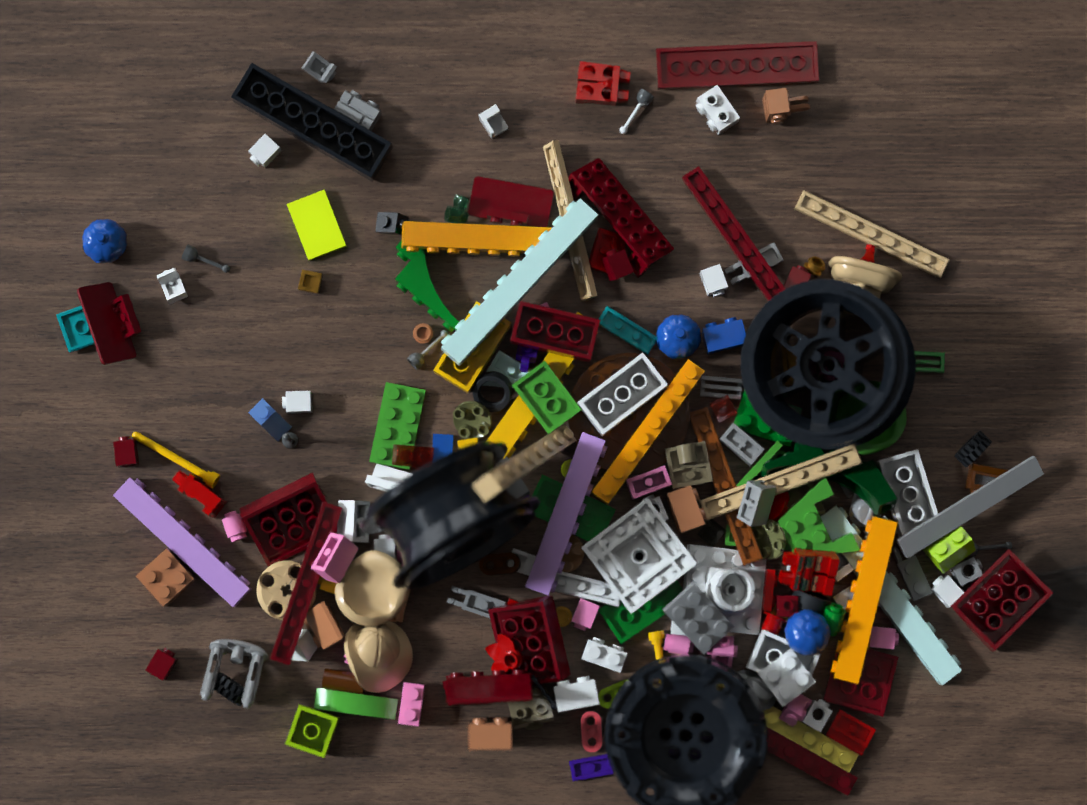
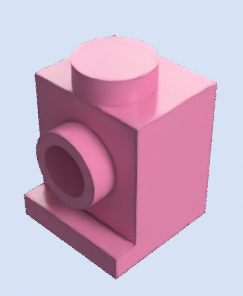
M802 694L798 695L784 706L779 719L788 725H796L798 720L802 721L805 717L807 708L812 703V700Z

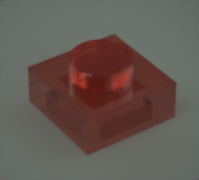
M728 394L709 403L719 423L737 414Z

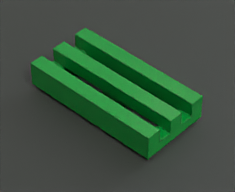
M915 351V356L940 357V361L916 360V364L940 365V368L916 367V372L944 373V352Z

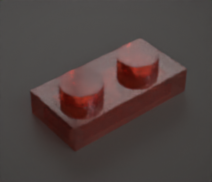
M393 444L392 465L424 467L433 461L434 448Z

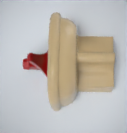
M871 244L866 245L865 255L861 259L846 256L831 258L828 262V267L831 268V277L834 280L846 281L860 286L879 299L881 294L888 293L902 280V274L899 271L874 262L875 246ZM846 311V314L857 316Z

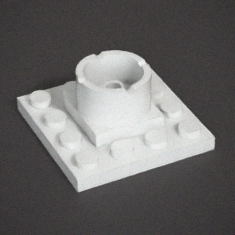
M648 498L581 547L631 614L697 565L696 561ZM637 553L643 554L642 560L636 559Z
M687 544V551L696 561L697 565L684 574L683 590L694 582L734 626L729 632L759 635L766 559L743 566L738 550Z

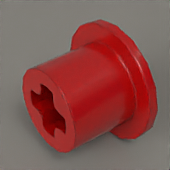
M764 611L763 613L766 614V618L761 629L778 636L783 623H787V621Z

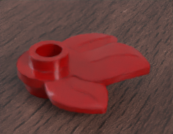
M498 634V643L490 644L485 648L488 655L494 660L491 670H505L506 673L509 669L519 668L523 658L521 653L515 649L514 641L505 634Z

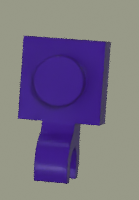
M518 345L516 360L521 361L520 372L528 373L529 363L536 364L538 350Z

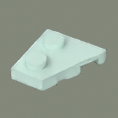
M500 350L486 371H496L508 377L511 384H514L527 374L526 372H520V362ZM488 381L483 384V386L502 387V385L494 381Z

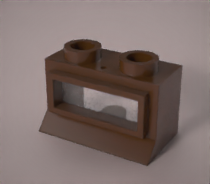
M971 464L968 469L965 489L970 490L971 494L1008 470Z

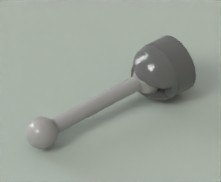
M442 330L440 336L422 353H412L406 358L416 370L421 368L424 363V355L441 339L445 338L448 335V331Z

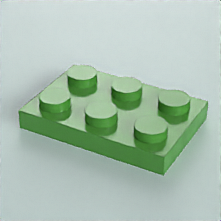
M545 361L512 384V387L547 434L556 430L581 411V408Z

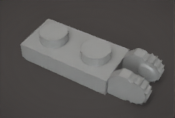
M775 242L759 250L770 267L784 261ZM739 260L725 269L726 274L732 273L740 267L744 274L736 276L731 280L732 285L746 278H751Z
M896 546L891 548L898 570L912 600L916 601L933 593L916 555H912L902 561Z
M455 586L451 587L453 592L466 595L464 603L453 598L447 599V603L462 607L463 610L490 618L489 608L507 604V602Z

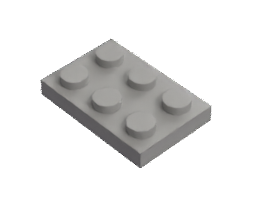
M694 582L663 609L703 654H706L734 628L731 622Z

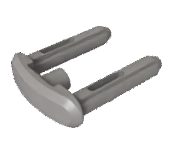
M217 639L209 645L211 653L201 689L202 699L207 701L213 696L223 654L227 655L228 652L232 653L230 661L234 664H241L244 656H249V659H251L242 697L243 707L246 709L250 708L254 704L263 662L268 658L267 653L263 648L241 640ZM217 660L214 672L210 673L213 661ZM257 668L255 680L251 681L253 670Z

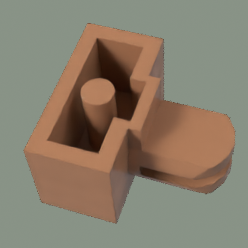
M786 88L766 90L762 99L766 123L771 122L772 125L783 123V120H786L787 116H790L793 112L810 109L809 104H802L809 101L808 96L789 98Z

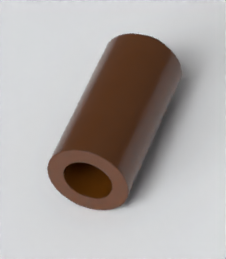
M325 668L322 689L357 694L364 693V689L359 685L352 672Z

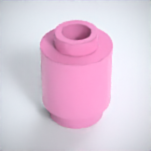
M236 511L224 514L225 518L222 519V523L231 542L246 538L247 529L241 514H237Z
M666 634L663 650L677 655L693 652L694 644L687 636Z

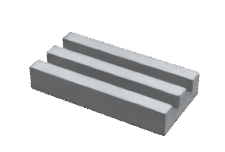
M701 376L700 396L741 400L742 379ZM705 381L737 383V387L705 384ZM705 388L737 391V395L704 391Z

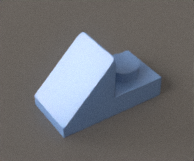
M263 398L248 412L277 441L292 428Z

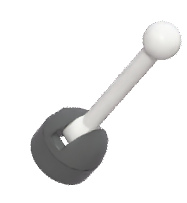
M642 88L637 94L638 105L626 124L620 128V133H627L628 126L641 106L649 105L654 99L652 94Z

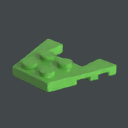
M826 477L822 478L798 503H795L778 519V523L785 532L786 540L792 552H794L795 548H801V550L835 551L836 554L860 550L852 532L832 541L815 507V503L834 495Z

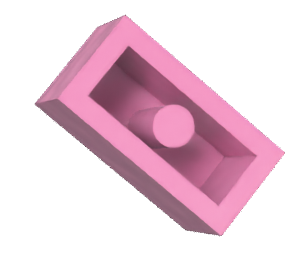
M665 466L625 481L632 500L672 485Z
M330 533L311 569L327 581L340 583L359 548L345 536Z
M404 682L398 724L420 726L425 691L424 684Z

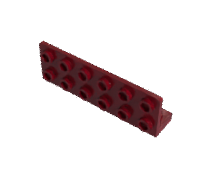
M600 158L591 161L570 174L568 179L574 201L585 193L633 251L629 261L634 274L638 278L653 263L674 250L670 242Z

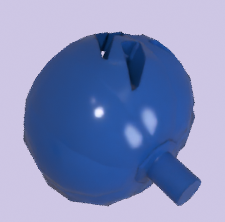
M110 219L95 220L84 230L82 236L85 254L96 263H112L125 252L127 246V234L124 228L116 221Z
M683 314L670 315L665 318L658 326L656 332L658 348L672 359L687 358L693 355L700 346L701 333L698 324L689 316Z
M802 610L789 617L785 627V638L789 647L794 652L803 656H810L823 651L831 636L830 626L826 618L812 610Z

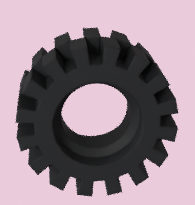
M979 430L957 451L954 457L963 466L968 467L989 447L992 441Z
M219 672L214 690L227 698V700L241 707L244 687L229 676Z

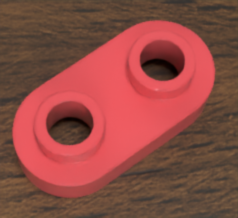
M587 711L581 717L582 746L591 753L597 752L602 746L601 717L595 711ZM589 717H593L595 719V723L593 725H589L587 723V719ZM590 738H594L596 740V744L590 746L588 744V740Z

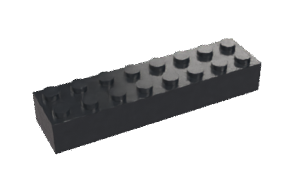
M251 63L231 96L236 104L372 182L393 148L391 142L254 63Z

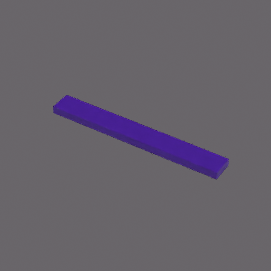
M713 734L702 736V739L707 742L711 741ZM671 748L669 750L670 755L673 757L681 755L679 748ZM695 748L690 751L691 753H696V755L690 754L694 759L702 756L699 749ZM607 754L569 761L573 781L614 774Z

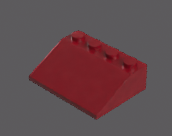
M313 472L239 508L241 518L268 567L307 549L322 502L328 503Z
M1008 549L950 607L977 638L993 652L1053 592Z
M553 595L488 609L495 642L498 643L497 637L500 633L509 636L514 641L515 649L521 653L523 658L519 668L509 669L505 674H513V670L525 669V673L533 674L540 684L560 682L571 675ZM530 678L531 685H536Z
M525 669L513 670V674H505V670L492 671V675H484V671L471 672L472 676H463V672L451 673V677H447V704L532 700L530 673H525Z

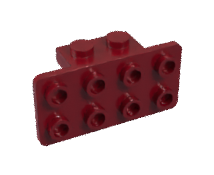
M477 176L474 178L468 214L473 217L489 219L490 222L495 224L505 222L510 223V226L547 227L554 193L549 189Z
M111 282L84 286L77 289V294L101 363L107 365L135 358L136 351L131 338L139 334L141 329L129 294H124L117 298Z

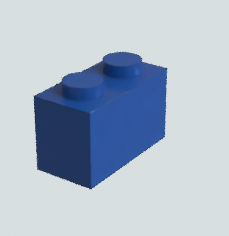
M736 317L724 320L725 323L717 325V322L705 325L701 333L707 355L743 346L746 332L742 319L737 320Z

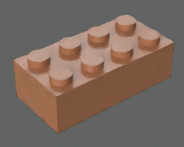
M475 717L469 723V750L512 749V721H508V717H495L494 721H487V717Z

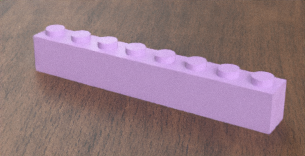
M582 432L527 580L526 588L545 595H549L550 592L554 593L558 581L554 580L557 573L561 574L565 562L561 561L564 553H569L572 545L569 542L571 534H576L579 526L576 519L578 514L583 515L586 507L583 500L585 495L590 496L593 488L590 481L592 476L597 477L600 465H597L599 457L604 458L607 446L604 445L605 440Z
M129 478L113 496L232 607H236L252 590L248 586L250 582L243 575L238 577L234 573L235 568L228 561L223 563L219 559L221 555L214 548L208 549L204 545L206 541L199 534L193 535L189 531L191 527L185 521L181 520L179 522L174 517L176 513L170 507L166 506L164 508L159 503L161 499L153 492L149 494L144 489L146 485L141 480Z

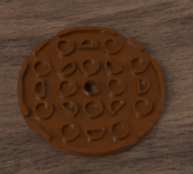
M620 353L597 361L578 379L571 393L572 398L577 403L640 354ZM646 356L669 386L676 374L662 362ZM667 387L636 410L633 419L623 420L604 436L599 434L581 410L568 420L569 428L577 440L575 441L576 446L582 432L605 440L604 445L607 446L604 458L599 457L597 465H600L601 469L607 471ZM688 396L630 475L643 474L662 466L667 462L665 449L682 445L690 422Z

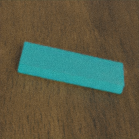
M606 306L599 317V325L647 356L657 341V336L609 306Z

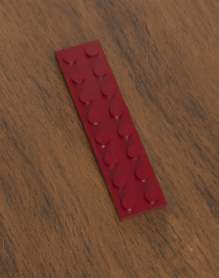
M817 41L656 48L658 90L706 88L716 85L728 87L819 82Z

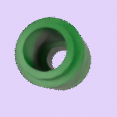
M836 603L827 605L823 615L830 626L831 636H836L841 631L846 614L843 606Z

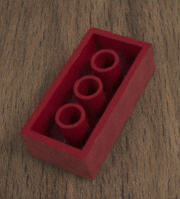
M520 301L510 342L511 344L590 362L600 320Z

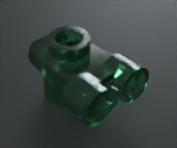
M455 194L454 205L447 206L445 210V222L466 223L468 220L466 208L470 198Z

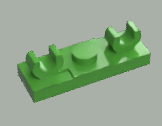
M776 441L736 486L746 484L748 480L752 481L758 474L761 476L763 464L770 459L775 460L778 455L783 456L786 453L785 451H779L783 445Z

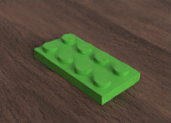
M386 382L369 462L410 470L426 390Z

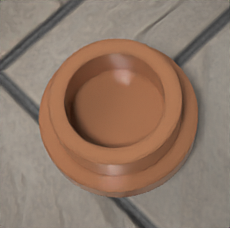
M419 324L413 330V337L418 343L426 344L432 340L433 330L428 324Z

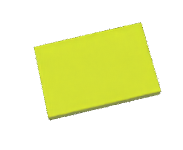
M325 190L287 204L309 261L346 247Z

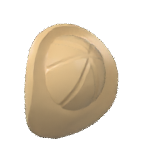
M374 550L367 551L353 559L345 576L340 583H336L335 587L336 602L341 612L350 621L363 626H377L393 619L402 610L410 594V590L407 587L395 588L392 584L394 577L402 569L400 563L388 554Z
M388 621L377 626H363L355 623L345 635L344 649L349 667L364 690L373 693L386 692L399 684L408 674L413 660L412 647L406 633L395 623Z

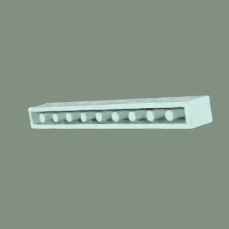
M579 199L577 202L573 200L566 208L568 212L563 217L559 215L552 223L554 227L549 232L545 230L538 238L540 242L536 246L531 245L524 253L526 257L522 261L518 259L510 268L512 272L508 276L504 274L498 280L497 288L494 291L490 289L484 295L483 303L480 306L476 304L470 310L469 318L466 321L462 319L455 328L457 330L452 336L448 334L442 340L441 350L458 366L472 354L596 221L598 214L582 199Z
M834 506L821 516L832 541L852 532L859 549L861 548L862 538L859 536L861 532L854 523H849L846 519L848 515L842 507ZM859 550L839 553L845 562L852 566L854 574L858 576L855 568L857 561L862 560L863 552ZM886 571L878 601L879 607L937 683L944 685L962 671L959 667L961 665L960 661L955 655L951 656L946 649L949 647L945 641L935 636L936 630L930 622L926 623L921 617L923 616L922 611L917 605L913 607L909 601L911 599L909 594L904 589L900 590L896 584L898 583L896 577L891 572L888 574Z

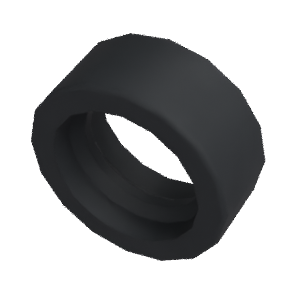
M486 372L477 379L474 385V401L484 405L489 412L501 411L510 402L513 392L512 384L508 377L500 372ZM494 381L502 385L505 391L502 400L490 402L483 398L481 387L484 383Z
M794 590L792 596L798 597V608L812 610L820 613L822 616L826 606L831 605V599L818 592Z

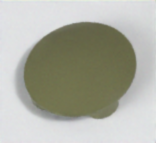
M465 401L454 410L453 423L460 437L479 439L486 436L491 430L492 416L489 410L481 403Z
M768 519L766 525L754 526L753 532L763 559L772 560L781 556L786 547V535L779 523Z

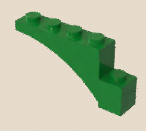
M401 240L395 247L398 251L396 255L404 262L407 260L410 262L395 278L398 283L396 286L403 293L408 291L413 295L412 300L420 307L425 305L429 309L427 313L434 319L439 317L444 321L443 326L451 333L453 330L456 331L455 327L459 321L449 312L435 291L427 269L425 249H419V252H407L406 249L402 248Z

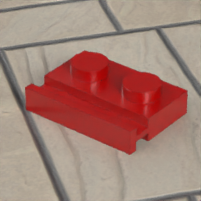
M598 228L589 258L591 269L606 273L601 258L607 256L606 252L617 248L618 251L624 250L626 242L619 234Z
M765 570L761 611L769 612L775 606L773 590L777 586L778 575H775L776 570Z
M839 709L825 736L862 756L876 729Z

